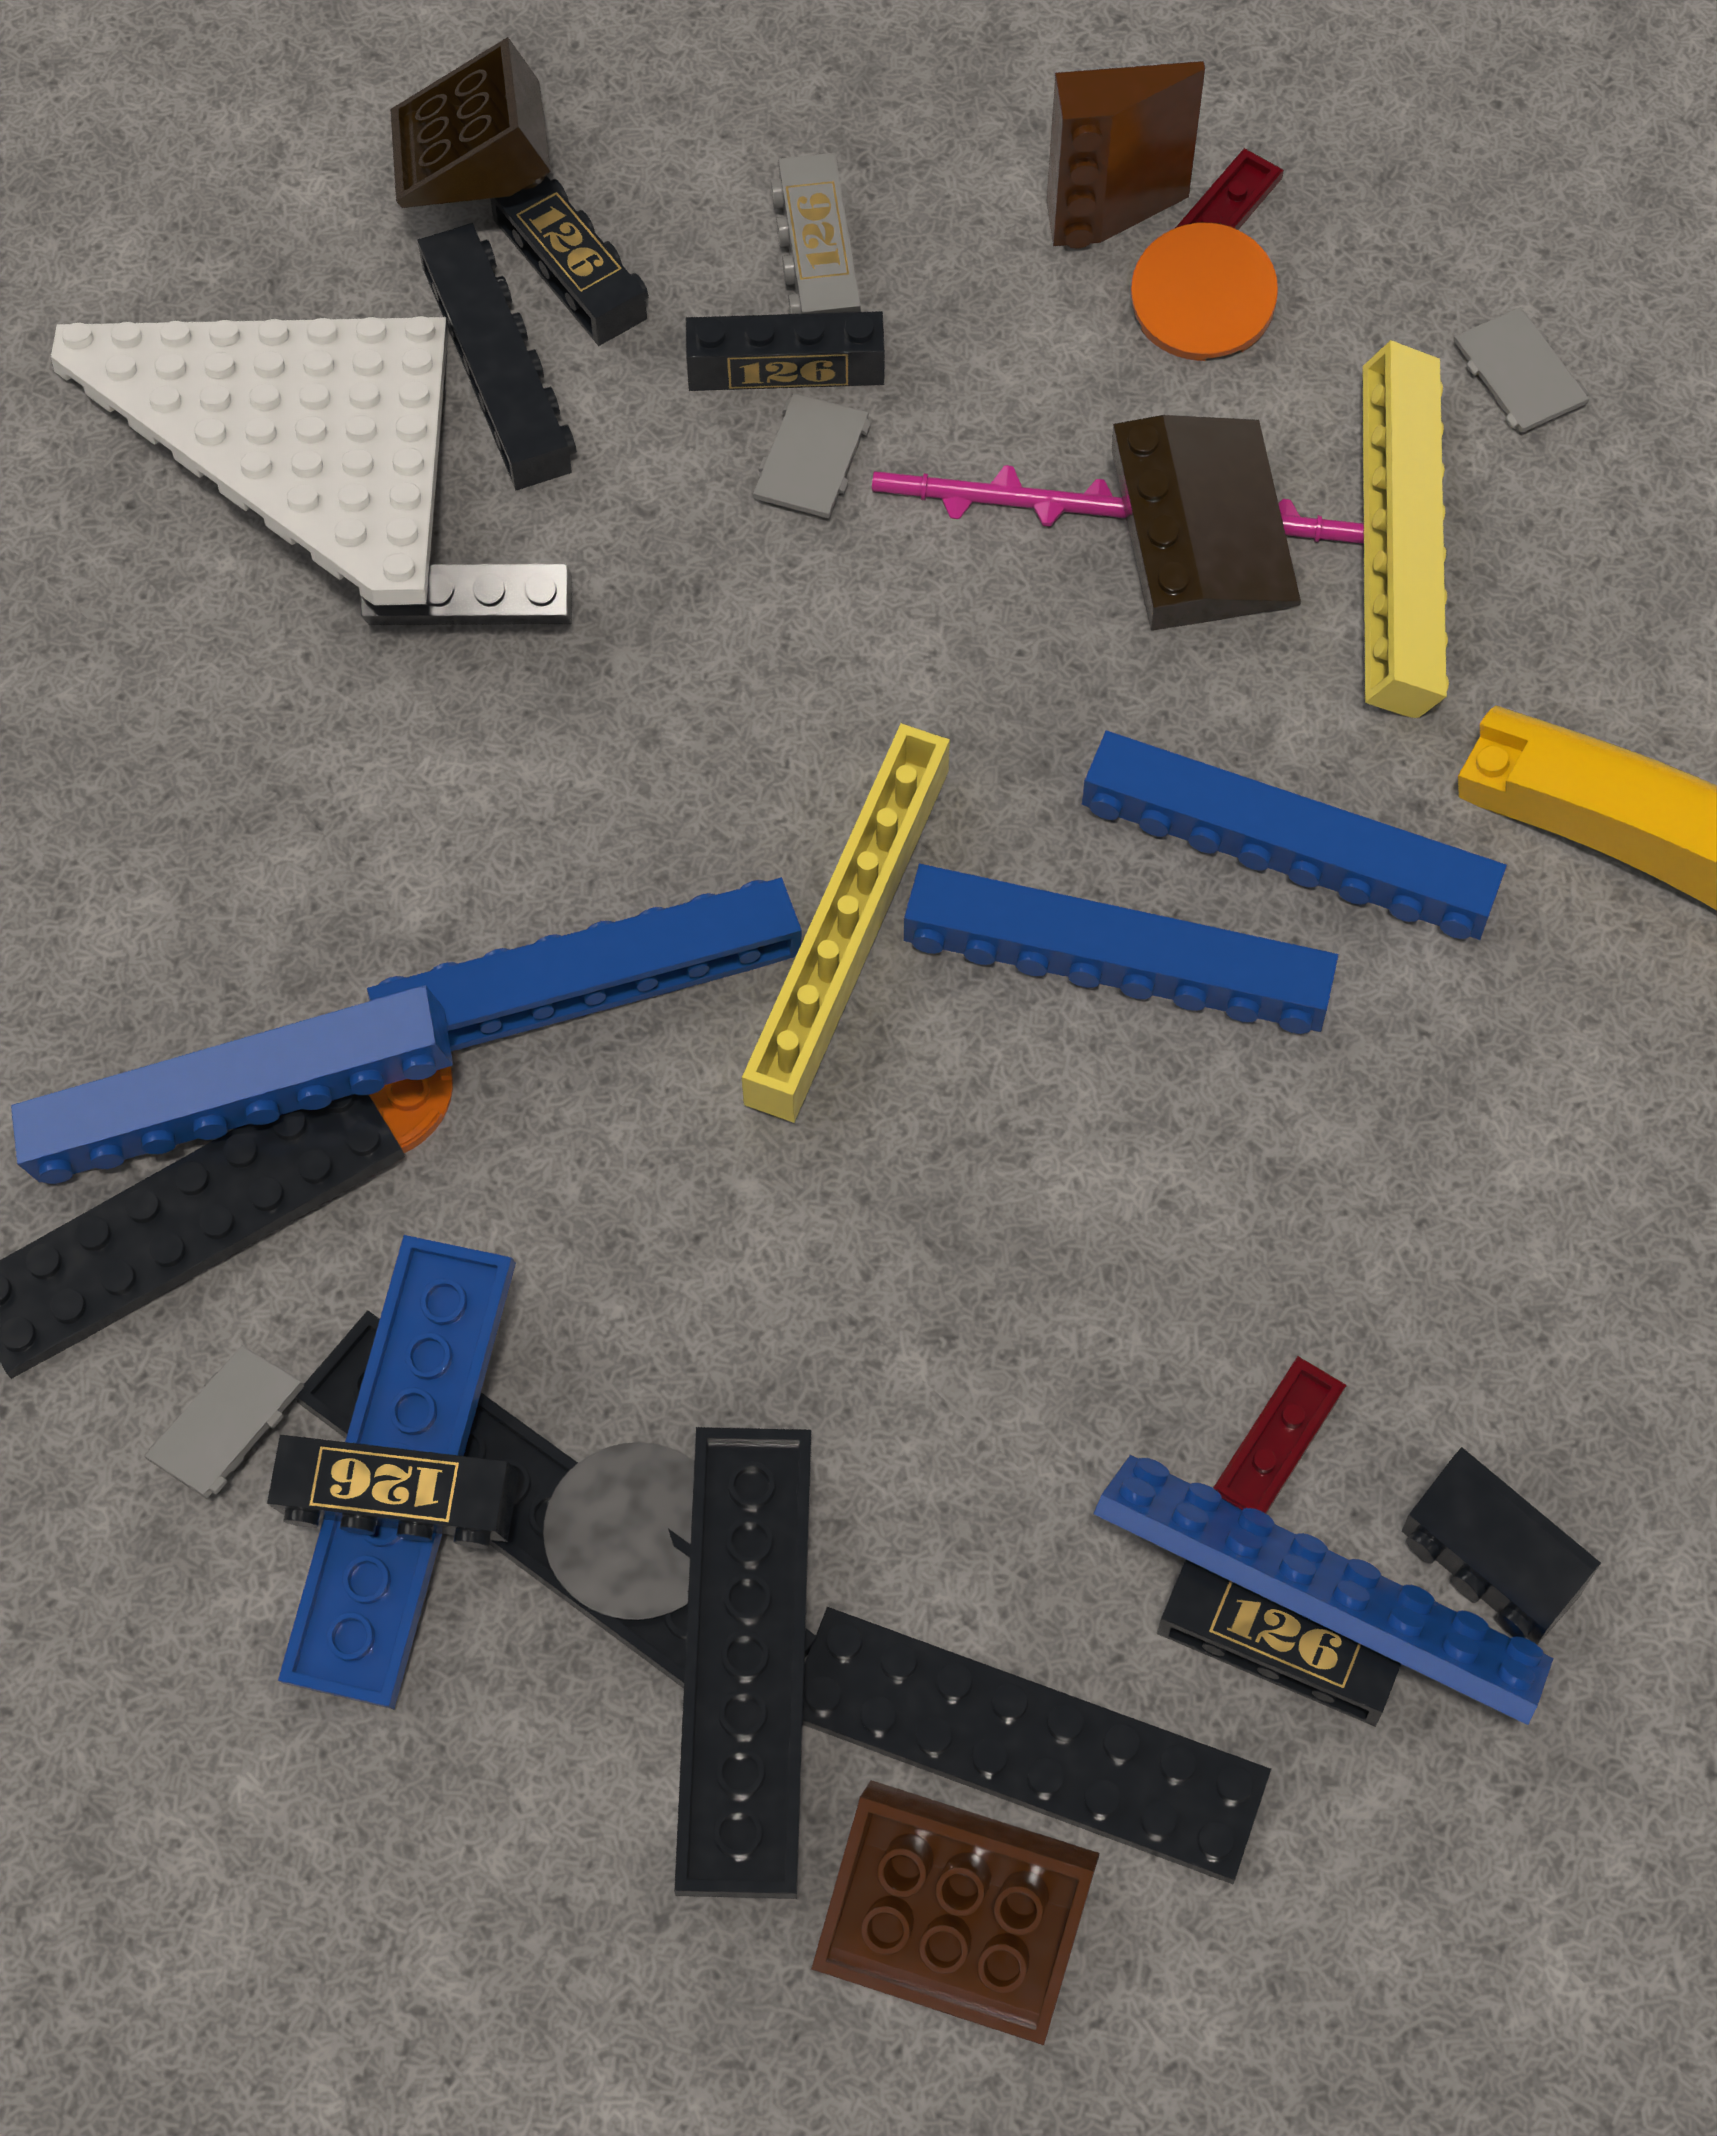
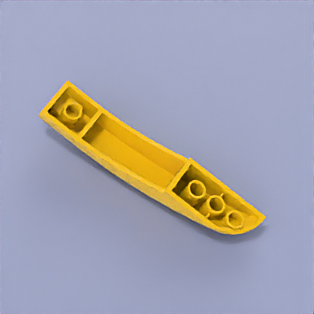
M1494 706L1488 711L1480 723V737L1458 775L1459 798L1483 809L1553 832L1607 854L1656 877L1717 911V785L1626 748L1501 706Z

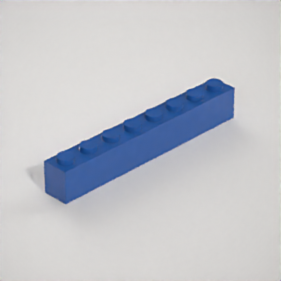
M1107 730L1084 780L1082 805L1089 807L1100 818L1115 820L1119 817L1137 823L1143 831L1150 835L1163 837L1169 834L1187 840L1194 849L1200 852L1212 854L1219 851L1237 857L1244 866L1250 869L1265 870L1269 868L1287 874L1294 883L1300 886L1316 887L1319 885L1337 891L1344 900L1350 903L1362 905L1369 902L1387 908L1393 916L1400 920L1408 922L1422 920L1440 926V929L1445 934L1457 939L1472 937L1481 940L1507 867L1506 864Z
M920 863L904 916V941L912 943L916 949L925 953L936 954L942 950L964 954L966 959L980 965H990L995 961L1015 965L1020 972L1030 976H1043L1046 973L1066 976L1075 985L1085 988H1094L1099 984L1120 988L1125 995L1135 999H1148L1151 996L1171 999L1177 1006L1186 1010L1198 1011L1204 1007L1226 1011L1230 1018L1240 1022H1254L1257 1019L1279 1023L1282 1029L1295 1034H1305L1310 1032V1030L1321 1032L1339 955Z
M782 877L770 881L754 880L733 891L718 895L707 893L696 896L688 903L669 908H649L638 916L616 922L600 921L592 924L586 930L564 936L558 934L548 935L540 938L533 944L511 950L507 948L495 949L486 953L481 958L462 963H442L431 971L410 977H390L381 981L376 986L368 987L367 993L369 1001L426 985L444 1008L450 1049L455 1051L794 958L801 946L802 929Z
M424 985L11 1105L17 1164L38 1182L47 1184L62 1183L71 1179L73 1174L94 1168H115L120 1166L125 1159L146 1153H167L173 1150L176 1145L198 1138L204 1140L222 1137L228 1130L247 1124H268L276 1121L282 1114L300 1109H321L328 1106L332 1100L352 1094H373L380 1091L384 1085L404 1079L421 1080L431 1077L437 1070L453 1066L444 1008L428 987Z

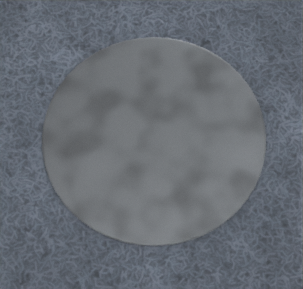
M633 1442L601 1449L587 1456L570 1469L556 1487L549 1501L544 1520L543 1534L546 1555L556 1578L571 1596L596 1612L621 1619L638 1620L654 1618L671 1613L688 1604L690 1558L673 1546L669 1529L691 1544L694 1460L666 1446Z

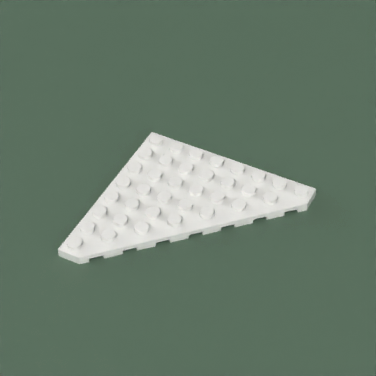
M418 316L413 318L368 317L364 319L319 318L315 320L270 319L266 321L220 320L216 322L171 321L163 323L57 324L51 352L55 373L66 381L72 378L81 384L88 397L109 412L118 411L128 419L129 427L154 445L160 442L172 451L173 458L199 478L205 475L218 484L219 492L244 511L251 508L262 516L265 526L291 545L299 543L310 551L312 560L339 580L345 577L358 586L360 595L373 605L426 604L447 353L448 327L446 317Z

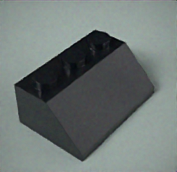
M1463 1447L1452 1457L1410 1512L1402 1529V1532L1408 1536L1406 1539L1407 1545L1420 1559L1427 1563H1433L1436 1560L1453 1575L1451 1581L1461 1594L1475 1602L1482 1599L1498 1613L1497 1621L1507 1633L1513 1637H1527L1537 1645L1578 1600L1601 1564L1600 1561Z

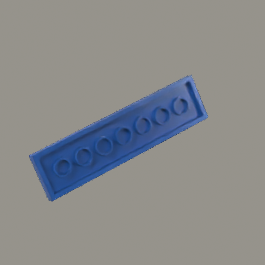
M407 1235L403 1236L345 1442L464 1456L516 1265L512 1257ZM323 1519L278 1681L283 1684L394 1710L442 1534L433 1533L432 1540L429 1542L398 1537L396 1535L398 1528L376 1526L375 1534L373 1535L357 1534L341 1530V1521Z
M1130 1455L1099 1499L1093 1513L1094 1515L1529 1725L1538 1706L1554 1659L1544 1654L1543 1650L1534 1642L1523 1637H1508L1490 1628L1483 1618L1472 1612L1454 1611L1436 1602L1429 1592L1418 1586H1402L1382 1576L1375 1566L1360 1559L1348 1560L1328 1550L1321 1540L1312 1535L1304 1533L1294 1534L1276 1525L1269 1515L1253 1508L1241 1510L1223 1500L1220 1493L1214 1488L1202 1483L1190 1484L1170 1474L1167 1467L1150 1458L1138 1459Z

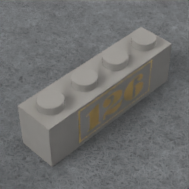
M836 153L778 159L779 179L771 180V195L773 208H783L784 217H776L779 247L788 246L790 255L782 256L785 285H795L796 294H788L790 314L861 312Z

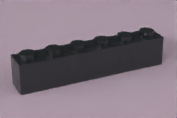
M473 223L418 239L423 271L443 317H446L448 331L515 491L572 473L570 455L577 452L573 435L567 424L560 426L556 416L560 415L557 398L551 386L547 388L542 386L540 379L544 378L541 361L535 349L527 351L524 344L525 341H528V335L521 314L519 312L511 314L508 305L512 304L510 290L503 275L496 277L493 272L497 265L489 240L480 241Z

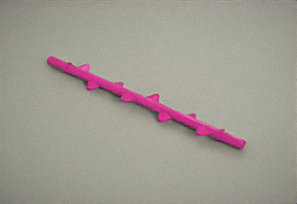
M1004 465L991 484L929 477V474L926 473L923 476L877 471L873 473L872 491L921 496V500H926V497L940 498L951 519H960L973 502L1033 508L1043 526H1052L1063 512L1126 518L1122 498L1113 497L1103 479H1096L1084 493L1022 487L1014 467ZM1282 499L1279 502L1286 536L1314 538V542H1319L1320 539L1364 544V523L1322 519L1321 515H1317V518L1300 517L1290 499Z

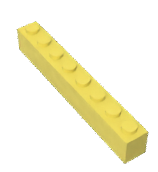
M1390 340L1363 365L1365 703L1407 717L1420 718L1447 697L1449 680L1446 675L1448 635L1445 632L1447 592L1444 586L1446 548L1444 547L1443 534L1445 506L1443 504L1442 483L1445 471L1444 464L1442 463L1444 425L1441 422L1443 384L1440 380L1439 358Z
M900 723L742 1075L743 1101L745 1106L795 1123L949 772L950 739Z

